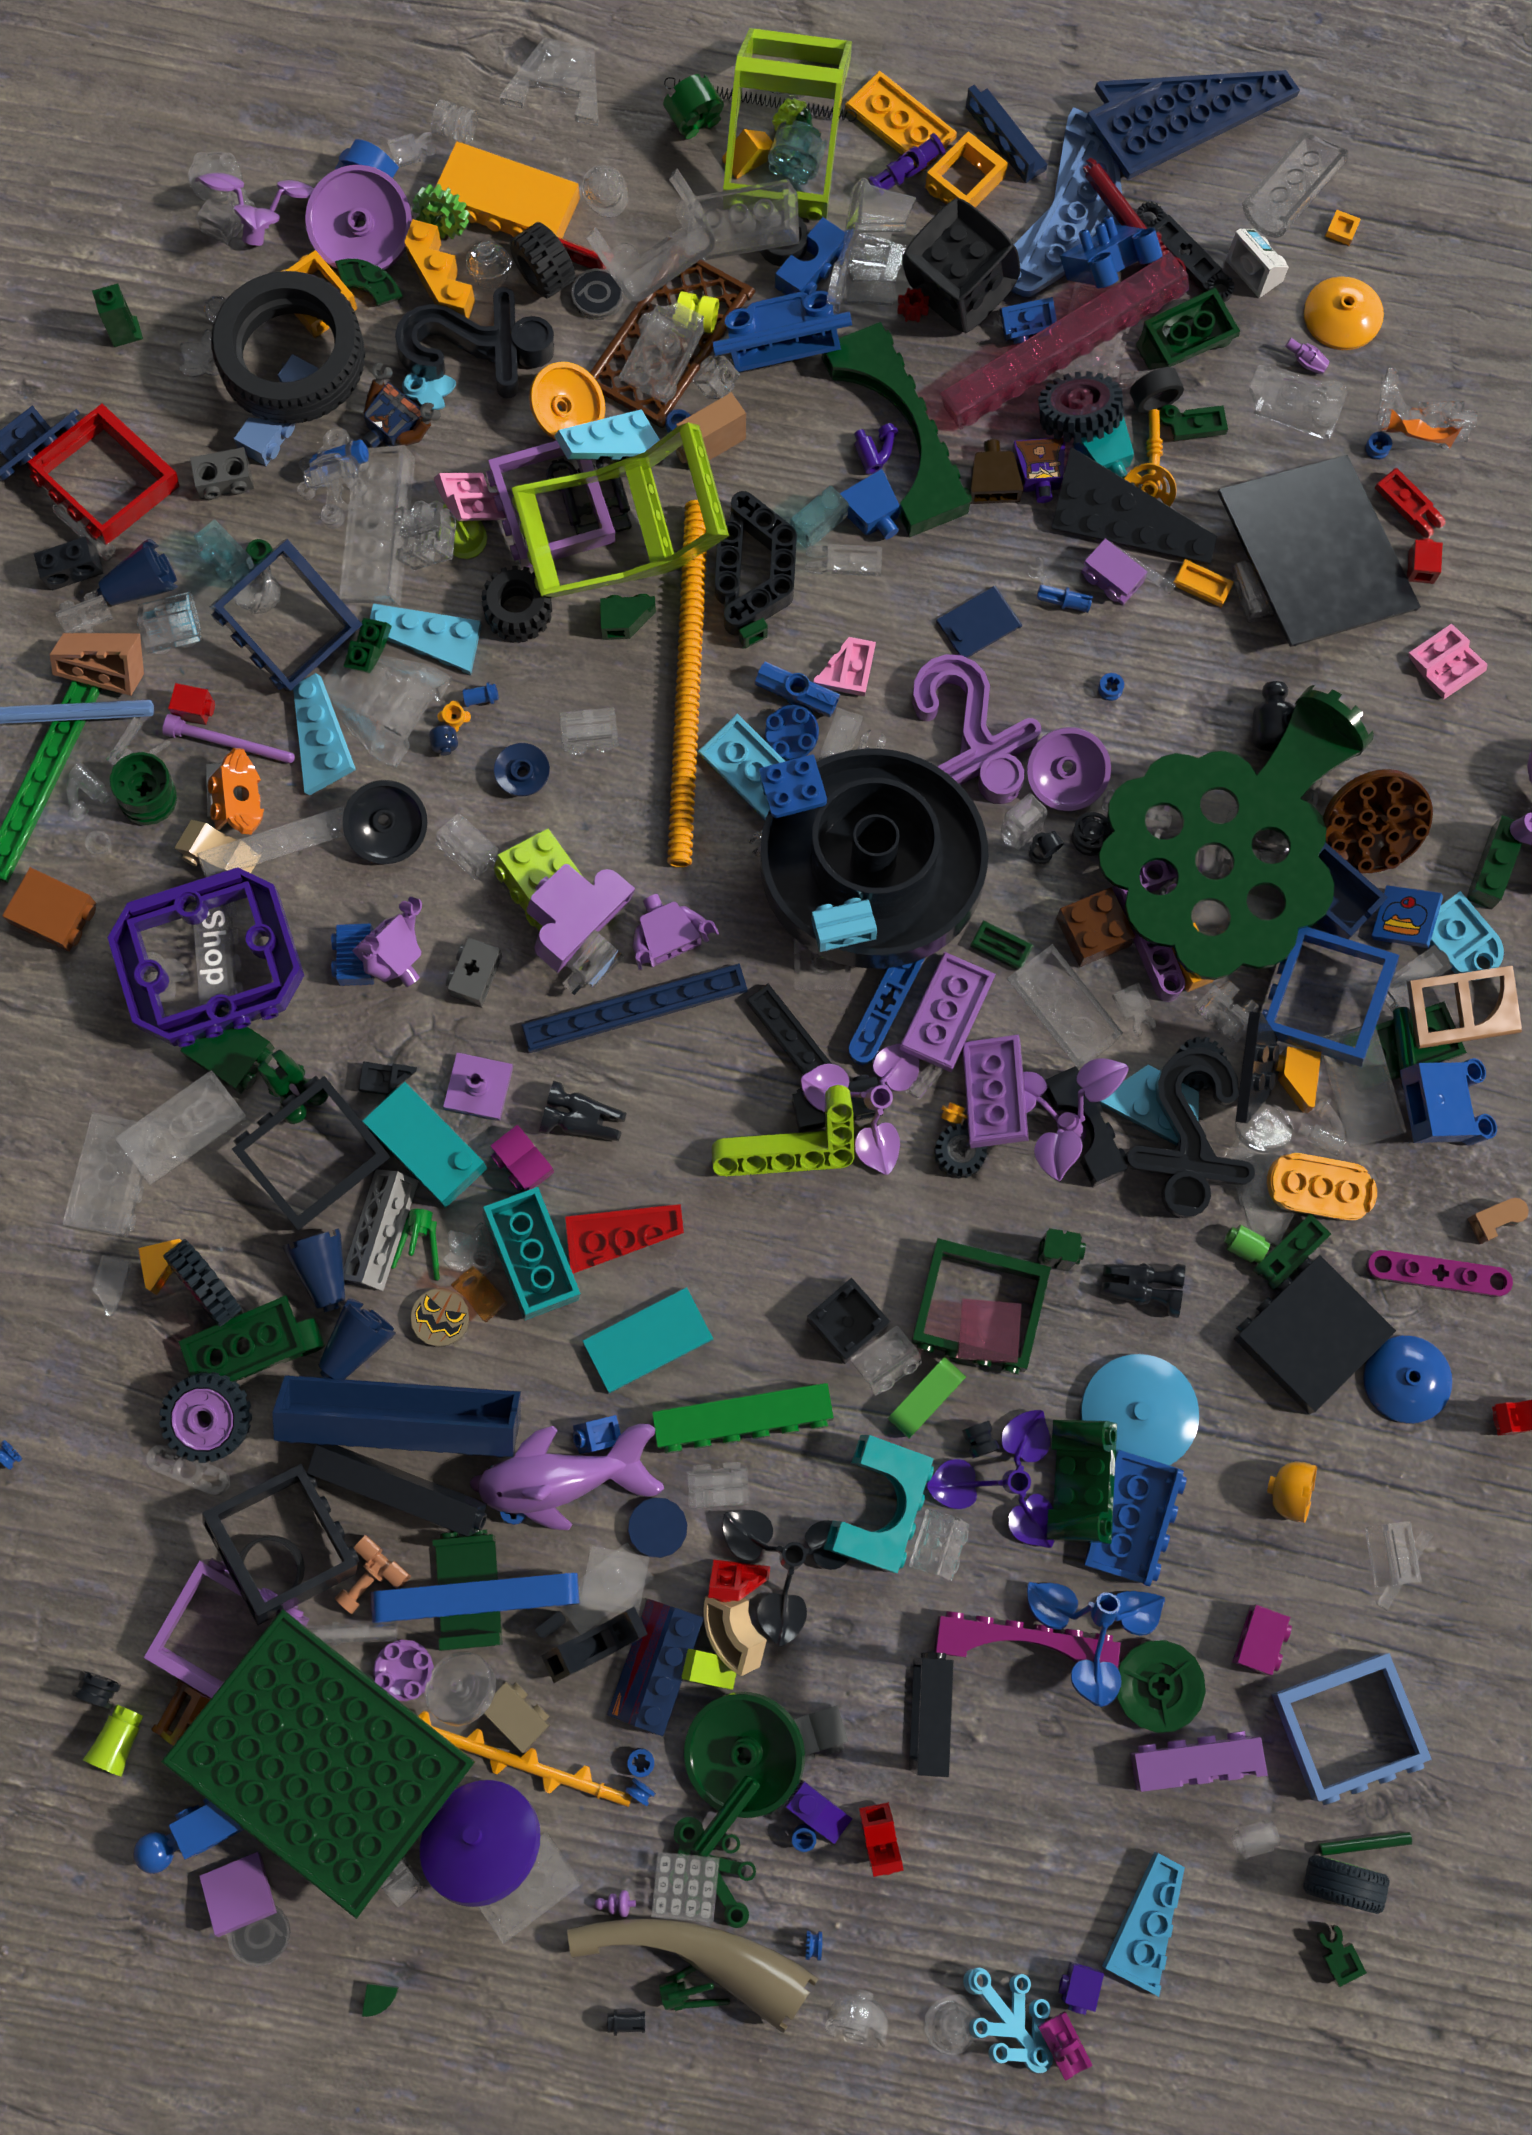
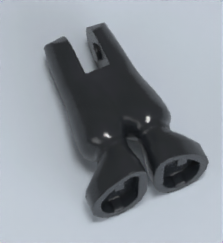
M553 1081L547 1105L564 1107L569 1112H561L546 1106L539 1129L540 1133L548 1134L555 1126H559L568 1134L591 1136L613 1141L620 1140L622 1132L603 1126V1121L606 1118L617 1122H625L626 1112L600 1103L578 1092L567 1094L561 1082Z

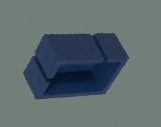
M1325 842L1318 857L1330 870L1334 882V896L1327 913L1317 923L1329 934L1350 939L1388 897Z

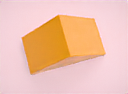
M743 129L736 138L732 174L736 179L780 154L779 149L766 132ZM726 151V153H725V154L723 155V157H722V161H723L725 164H726V154H727V151Z
M180 1239L138 1248L145 1288L155 1295H158L173 1273L163 1255L182 1240Z

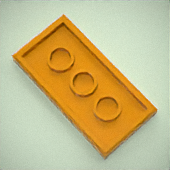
M880 70L845 104V110H854L857 114L856 119L901 155L913 146L918 147L927 141L932 133L938 136L944 148L955 140L957 132ZM848 111L851 115L856 117L853 111ZM933 158L932 160H930V161L927 163V166H928L935 158Z

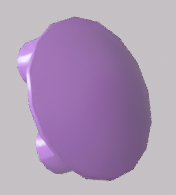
M398 1640L389 1643L380 1651L374 1663L373 1675L375 1682L398 1701H409L418 1698L428 1689L433 1679L434 1665L431 1655L424 1646L411 1640Z

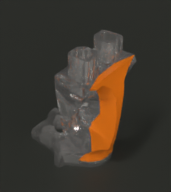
M1387 368L1386 374L1381 377L1380 404L1376 419L1378 420L1379 431L1389 433L1402 432L1406 436L1432 442L1444 450L1450 449L1454 441H1468L1470 431L1475 430L1477 426L1478 411L1464 410L1465 401L1456 399L1443 402H1419L1418 408L1406 405L1398 390L1399 370Z

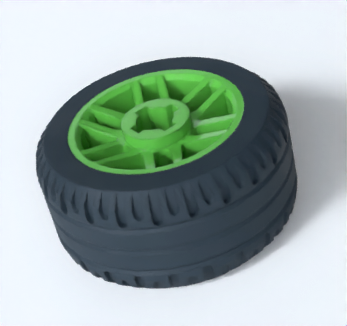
M1314 1854L1308 1860L1303 1889L1306 1894L1379 1914L1385 1908L1390 1880L1386 1874Z

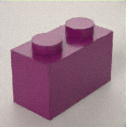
M1256 1604L1250 1605L1232 1663L1264 1675H1273L1274 1671L1277 1672L1283 1659V1654H1280L1282 1643H1286L1291 1634L1292 1626L1289 1625L1291 1617Z

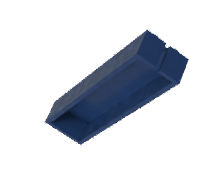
M285 1375L272 1412L274 1441L513 1457L521 1420V1391Z

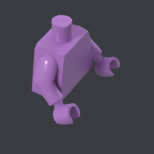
M658 894L647 897L643 900V903L648 913L639 918L640 925L637 926L634 933L633 950L638 969L642 970L641 965L644 963H650L654 967L700 946L701 936L704 942H708L707 935L709 933L719 934L714 922L704 919L686 906L679 907L676 902L663 906Z
M409 897L408 902L402 901L399 904V909L404 912L402 915L398 914L382 921L352 950L363 962L364 972L383 982L399 977L404 985L408 987L420 978L411 966L421 956V950L417 944L415 934V915L420 913L422 902L414 897Z

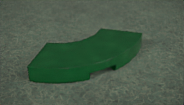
M341 259L335 261L341 281L348 289L358 288L365 290L374 298L378 306L403 298L398 285L380 267L361 259Z

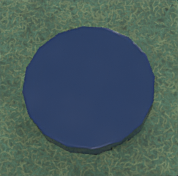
M652 1498L643 1501L634 1509L629 1519L628 1532L631 1542L639 1552L649 1557L663 1558L672 1555L682 1546L687 1537L688 1524L684 1512L676 1503L666 1498Z

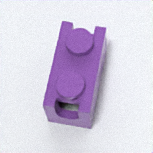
M1106 538L1085 560L1084 565L1086 566L1081 571L1090 584L1099 586L1105 591L1109 599L1115 602L1118 601L1121 605H1124L1144 583L1148 572Z

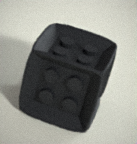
M956 198L945 205L921 229L906 248L902 258L905 276L909 285L913 289L918 290L921 288L923 295L929 296L928 306L951 326L963 333H968L978 326L1009 294L1020 276L1018 251L1009 237L978 209L961 198Z

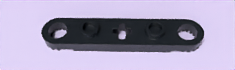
M1149 201L1145 204L1143 203L1138 208V217L1147 228H1155L1156 233H1161L1162 245H1165L1167 247L1166 250L1170 251V256L1177 257L1184 262L1186 266L1185 274L1204 293L1214 289L1216 284H1223L1226 286L1227 291L1222 294L1220 292L1219 294L1224 302L1228 301L1235 287L1233 279L1229 278L1222 271V268L1170 215H1167L1161 209V206H1158L1157 203L1154 204L1152 201L1151 203ZM1152 212L1156 215V218L1147 221V219H1144L1143 213ZM1181 249H1182V250H1187V249H1189V250H1190L1189 255H1188L1187 253H1185V254H1183V255L1180 254Z

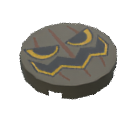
M444 1288L432 1289L421 1295L413 1305L411 1312V1324L417 1337L427 1345L438 1348L446 1347L459 1341L466 1333L470 1322L468 1307L463 1298L454 1291Z

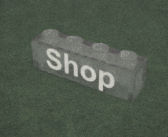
M235 901L209 909L207 918L202 923L194 925L200 1006L207 1004L211 997L218 994L232 996L243 992L241 981L237 982V971H241L239 954L235 955V944H239L238 931L236 927L233 928L232 920L233 917L237 916ZM195 902L192 903V911H193V910H195L196 907H197V903H195ZM225 1006V1007H222L221 1009H222V1010H225V1009H229V1007Z

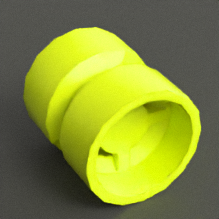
M681 291L676 304L675 326L691 329L695 326L697 331L712 334L717 322L719 299L702 296L701 299H698L696 294Z

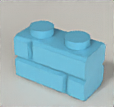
M852 898L845 901L844 905L833 907L831 904H825L812 912L811 921L820 952L876 939L877 927L868 899L861 901L860 898Z

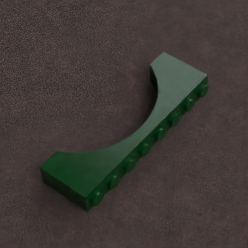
M879 322L839 338L840 350L822 353V360L831 379L855 383L885 397L901 412L915 436L919 452V471L912 488L900 502L899 517L909 538L967 515L970 503L972 502L970 491L967 487L963 488L960 482L959 469L955 464H951L948 458V447L944 441L940 442L937 435V425L933 419H929L926 413L925 401L922 397H918L915 391L914 379L911 374L907 375L904 369L903 357L900 352L896 353L893 347L894 342L890 331H885L882 323Z

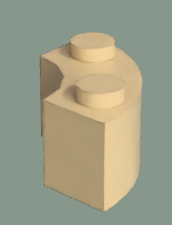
M195 820L190 821L175 846V849L183 854L182 859L193 866L200 864L217 874L237 867L251 873L261 857L260 854L242 841L223 834L205 822Z
M707 1595L704 1602L705 1629L718 1657L728 1668L740 1676L759 1668L767 1639L761 1636L751 1623L748 1612L749 1600L742 1598L740 1601L720 1602L715 1598H708Z

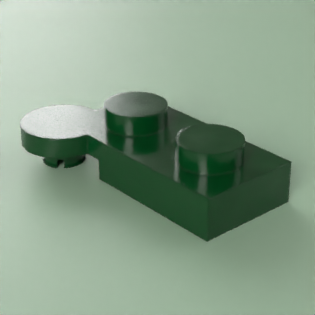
M1165 405L1159 412L1160 422L1165 426H1171L1174 441L1226 435L1228 432L1224 405L1188 409L1184 413H1180V410L1174 405Z

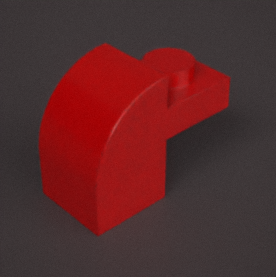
M1532 1400L1515 1403L1505 1402L1492 1406L1493 1420L1498 1436L1532 1432Z
M889 1802L859 1808L868 1860L873 1877L904 1871Z

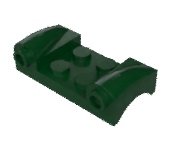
M1053 1420L1052 1450H1056L1057 1453L1054 1509H1048L1047 1540L1111 1544L1117 1423L1096 1420Z

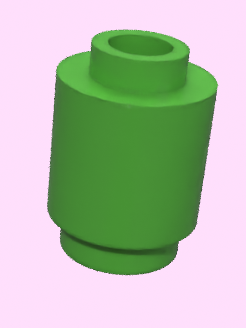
M1241 1224L1237 1228L1231 1227L1224 1240L1228 1244L1226 1250L1250 1263L1253 1261L1258 1264L1262 1262L1270 1247V1243L1265 1241V1237Z

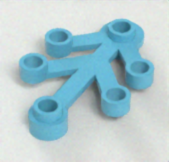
M973 1968L968 1970L963 1979L965 1989L973 1995L981 1994L1003 2022L993 2023L988 2022L985 2018H975L969 2023L970 2034L974 2038H984L986 2036L1015 2038L1023 2048H1009L1004 2043H995L989 2048L990 2060L997 2064L1007 2061L1024 2062L1026 2067L1034 2073H1044L1049 2070L1053 2062V2056L1038 2028L1040 2024L1045 2022V2018L1049 2016L1051 2011L1050 2005L1046 2000L1038 1999L1030 2003L1029 2013L1033 2017L1032 2037L1025 2029V1993L1030 1990V1979L1024 1974L1014 1975L1010 1979L1009 1986L1012 1991L1011 2012L992 1988L991 1977L985 1969ZM979 1975L982 1976L983 1979L982 1987H980L977 1983V1977ZM1018 1979H1021L1023 1982L1022 1990L1017 1987ZM1038 2004H1041V2006L1043 2007V2012L1041 2015H1039L1037 2012ZM978 2022H980L983 2026V2031L981 2034H979L976 2030V2025ZM998 2047L1001 2048L1003 2052V2056L1001 2059H999L996 2055V2050ZM1038 2051H1041L1042 2054L1041 2062L1036 2058Z

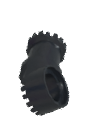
M1056 831L1049 833L1040 832L1032 839L1029 857L1034 863L1046 864L1052 859V855L1064 845V842Z

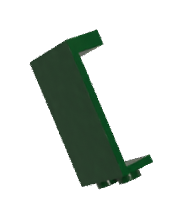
M487 1529L478 1531L469 1537L459 1538L458 1532L440 1534V1539L432 1540L433 1546L436 1547L438 1585L498 1580L495 1535H488ZM501 1611L440 1617L441 1638H439V1651L503 1645Z

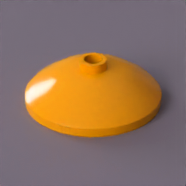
M1332 277L1320 282L1311 290L1304 305V320L1309 332L1323 345L1337 350H1354L1365 346L1375 338L1383 323V306L1377 293L1366 283L1351 277Z
M570 362L552 363L543 368L531 384L529 400L532 414L540 428L553 439H555L554 436L560 429L604 419L605 400L602 390L595 378L579 365ZM557 404L562 407V412L558 409Z

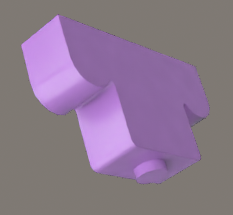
M564 864L552 877H544L535 889L537 891L531 896L526 909L527 913L543 926L535 942L536 954L558 973L631 900L635 888L618 873L608 869L598 872L591 884L568 864Z

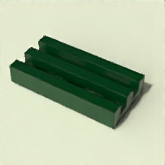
M984 920L970 947L1018 971H1021L1034 946ZM984 930L1024 949V953L984 934ZM979 940H982V941H984V942H986V943H988V944H990V945H992V946H994V947H996V948H998V949H1000V950H1002V951H1004V952H1006V953H1008V954H1010V955H1012V956H1014V957H1016V958H1018V959H1020V960L1017 961V960H1015V959H1013V958H1011V957H1009V956H1007V955H1005V954H1003V953H1001V952H999V951H997V950H995V949H993V948H991V947H989V946H987V945H985V944L979 942Z

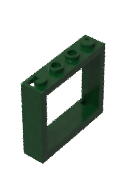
M937 1238L911 1343L917 1345L916 1349L924 1350L927 1353H933L934 1349L945 1352V1357L950 1359L962 1360V1357L974 1359L973 1364L981 1367L990 1368L991 1364L1001 1366L1002 1371L1008 1374L1019 1375V1372H1025L1029 1365L1051 1267ZM942 1256L1038 1281L1020 1358L924 1333Z

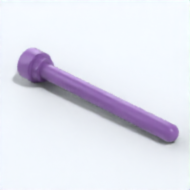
M167 714L164 720L163 735L176 738L177 736L186 735L231 748H242L245 752L286 763H292L295 760V756L291 752L185 724L184 720H181L180 716Z

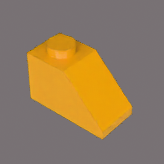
M1287 1046L1279 1054L1275 1062V1071H1279L1278 1081L1303 1113H1309L1315 1107L1321 1052Z

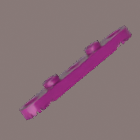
M1387 1250L1374 1252L1369 1256L1366 1263V1270L1374 1279L1493 1297H1501L1507 1294L1513 1286L1511 1274L1506 1269L1496 1266ZM1383 1257L1388 1261L1389 1269L1386 1273H1381L1375 1268L1376 1258ZM1438 1266L1441 1267L1442 1272L1446 1273V1277L1441 1278L1440 1281L1437 1280L1436 1275L1432 1274V1271L1438 1269ZM1493 1274H1498L1503 1278L1504 1286L1501 1290H1496L1491 1286L1490 1278Z

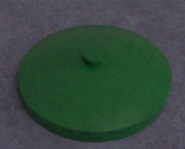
M733 1692L720 1696L710 1702L693 1719L685 1739L684 1760L687 1774L693 1787L705 1802L718 1811L745 1776L748 1775L757 1780L760 1784L759 1789L738 1816L739 1818H755L778 1809L795 1792L804 1771L805 1748L797 1724L781 1705L761 1694Z

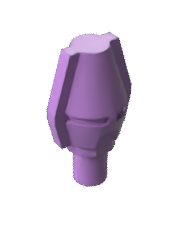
M1293 338L1287 341L1285 347L1295 353L1294 356L1304 368L1321 375L1324 373L1330 361L1318 348L1308 343L1300 344Z

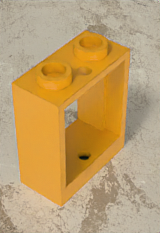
M968 131L927 172L925 188L930 195L939 198L946 205L956 198H961L976 208L1005 178L1008 162ZM961 156L986 174L967 195L963 194L942 177Z
M316 250L309 255L302 256L290 268L282 270L304 272L311 275L320 270L325 278L334 287L339 289L340 293L344 294L354 311L357 310L352 292ZM295 314L314 338L330 328L320 319L310 315Z

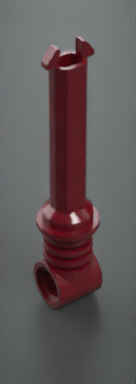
M1092 158L1087 159L1086 162L1088 164L1083 167L1085 177L1122 226L1147 229L1101 165L1097 164L1096 160ZM1157 232L1163 256L1145 265H1148L1147 268L1154 276L1156 288L1161 292L1170 293L1175 291L1186 273V266L1181 259L1170 256V251L1166 250L1167 247L1165 245H1162L1161 233ZM1165 272L1171 273L1174 278L1167 276Z

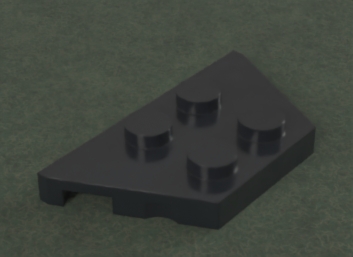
M1249 1011L1235 1122L1248 1123L1269 1097L1276 1083V1075L1273 1072L1274 1064L1280 1052L1279 1045H1277L1278 1037L1264 1015L1259 1012Z

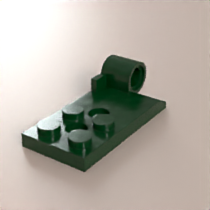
M287 1296L280 1297L231 1318L221 1327L217 1324L178 1341L190 1376L202 1372H216L220 1376L226 1375L230 1377L231 1382H237L281 1362L286 1363L298 1357L310 1355L325 1347L316 1319L312 1318L296 1323ZM242 1338L248 1339L250 1343V1348L245 1354H240L237 1350V1343ZM219 1349L223 1354V1360L219 1365L214 1366L211 1363L210 1356L214 1350Z

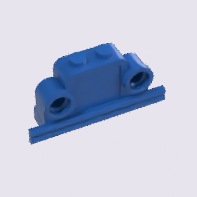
M815 291L809 295L804 292H798L757 301L750 304L747 309H736L726 316L725 325L729 338L713 342L714 354L717 356L731 353L736 372L840 350L837 329L852 326L850 311L834 314L832 296L826 291Z

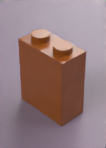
M30 867L2 916L9 924L70 952L71 948L79 943L85 923L93 918L97 903L89 894Z

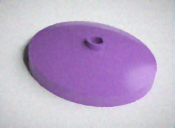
M366 165L344 166L327 174L312 191L305 215L306 229L312 246L324 261L336 270L338 269L335 261L341 259H361L383 270L388 269L405 252L404 241L413 219L409 201L398 183L385 172ZM360 220H364L366 222L364 226L360 225L359 227H357V224Z

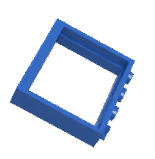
M1309 927L1299 929L1296 945L1289 953L1287 959L1279 964L1277 974L1281 975L1279 983H1273L1268 996V1000H1272L1269 1010L1264 1009L1262 1014L1277 1035L1278 1041L1302 1049L1321 1052V1055L1362 1067L1398 964L1399 955ZM1303 941L1383 965L1355 1048L1275 1023Z

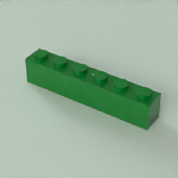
M828 1383L652 1412L658 1450L664 1449L665 1454L682 1451V1446L694 1444V1449L712 1446L711 1441L723 1439V1444L741 1441L740 1436L752 1434L753 1439L769 1437V1431L781 1430L782 1434L799 1432V1426L810 1425L811 1429L828 1427V1422L834 1419Z

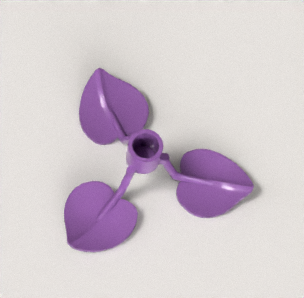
M208 173L195 178V182L199 181L211 189L233 191L237 194L239 205L234 206V212L241 218V224H244L242 241L255 246L263 245L265 229H268L270 224L279 221L280 216L274 211L281 196L287 194L294 198H310L314 190L313 187L299 181H280L277 183L279 190L270 209L254 208L244 205L240 189L244 187V182L237 177L225 173Z
M901 1044L885 1047L876 1054L872 1069L877 1076L881 1077L879 1081L880 1086L871 1087L866 1092H850L851 1097L863 1098L865 1105L876 1112L871 1121V1128H863L856 1135L854 1141L855 1153L863 1164L884 1175H888L896 1164L900 1149V1138L892 1124L881 1123L877 1126V1121L880 1115L883 1114V1109L892 1103L893 1095L891 1090L904 1091L909 1089L915 1083L919 1073V1058L899 1050ZM823 1064L803 1075L800 1082L806 1099L815 1108L825 1112V1092L827 1089L834 1085H843L848 1088L849 1077L840 1066Z
M1099 1058L1089 1061L1080 1069L1077 1075V1082L1082 1089L1078 1092V1115L1066 1112L1059 1116L1040 1097L1047 1089V1083L1044 1078L1034 1072H1023L1026 1113L1030 1112L1035 1107L1036 1102H1038L1057 1122V1134L1051 1132L1043 1134L1036 1142L1034 1149L1037 1162L1053 1179L1060 1182L1067 1170L1077 1161L1081 1154L1082 1140L1086 1136V1129L1082 1124L1086 1119L1083 1115L1084 1094L1090 1102H1099L1108 1098L1125 1079L1129 1070L1126 1064Z

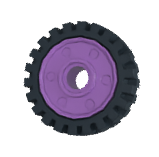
M216 1372L194 1374L177 1383L162 1402L164 1405L159 1413L162 1416L159 1425L160 1428L163 1427L164 1432L161 1434L164 1439L167 1438L170 1443L167 1445L170 1449L175 1448L177 1450L176 1454L180 1457L186 1456V1460L191 1462L197 1460L198 1463L214 1462L235 1451L247 1437L246 1434L250 1431L251 1427L249 1423L252 1420V1413L249 1412L251 1408L250 1401H246L245 1397L247 1394L244 1390L241 1391L238 1388L240 1385L236 1381L231 1382L230 1377L226 1375L220 1376ZM201 1411H206L210 1414V1424L202 1421L200 1417Z

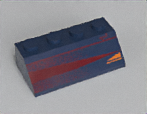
M647 1599L641 1619L648 1635L632 1643L607 1715L635 1727L664 1736L683 1682L681 1678L688 1648L694 1649L704 1618Z

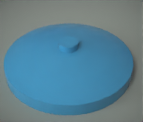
M1132 1354L1110 1361L1094 1374L1082 1396L1080 1418L1081 1420L1117 1423L1116 1453L1117 1449L1160 1463L1172 1465L1186 1453L1193 1443L1199 1424V1406L1191 1384L1175 1366L1155 1356Z

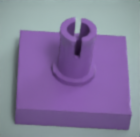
M457 1053L443 1106L444 1109L500 1121L513 1064Z

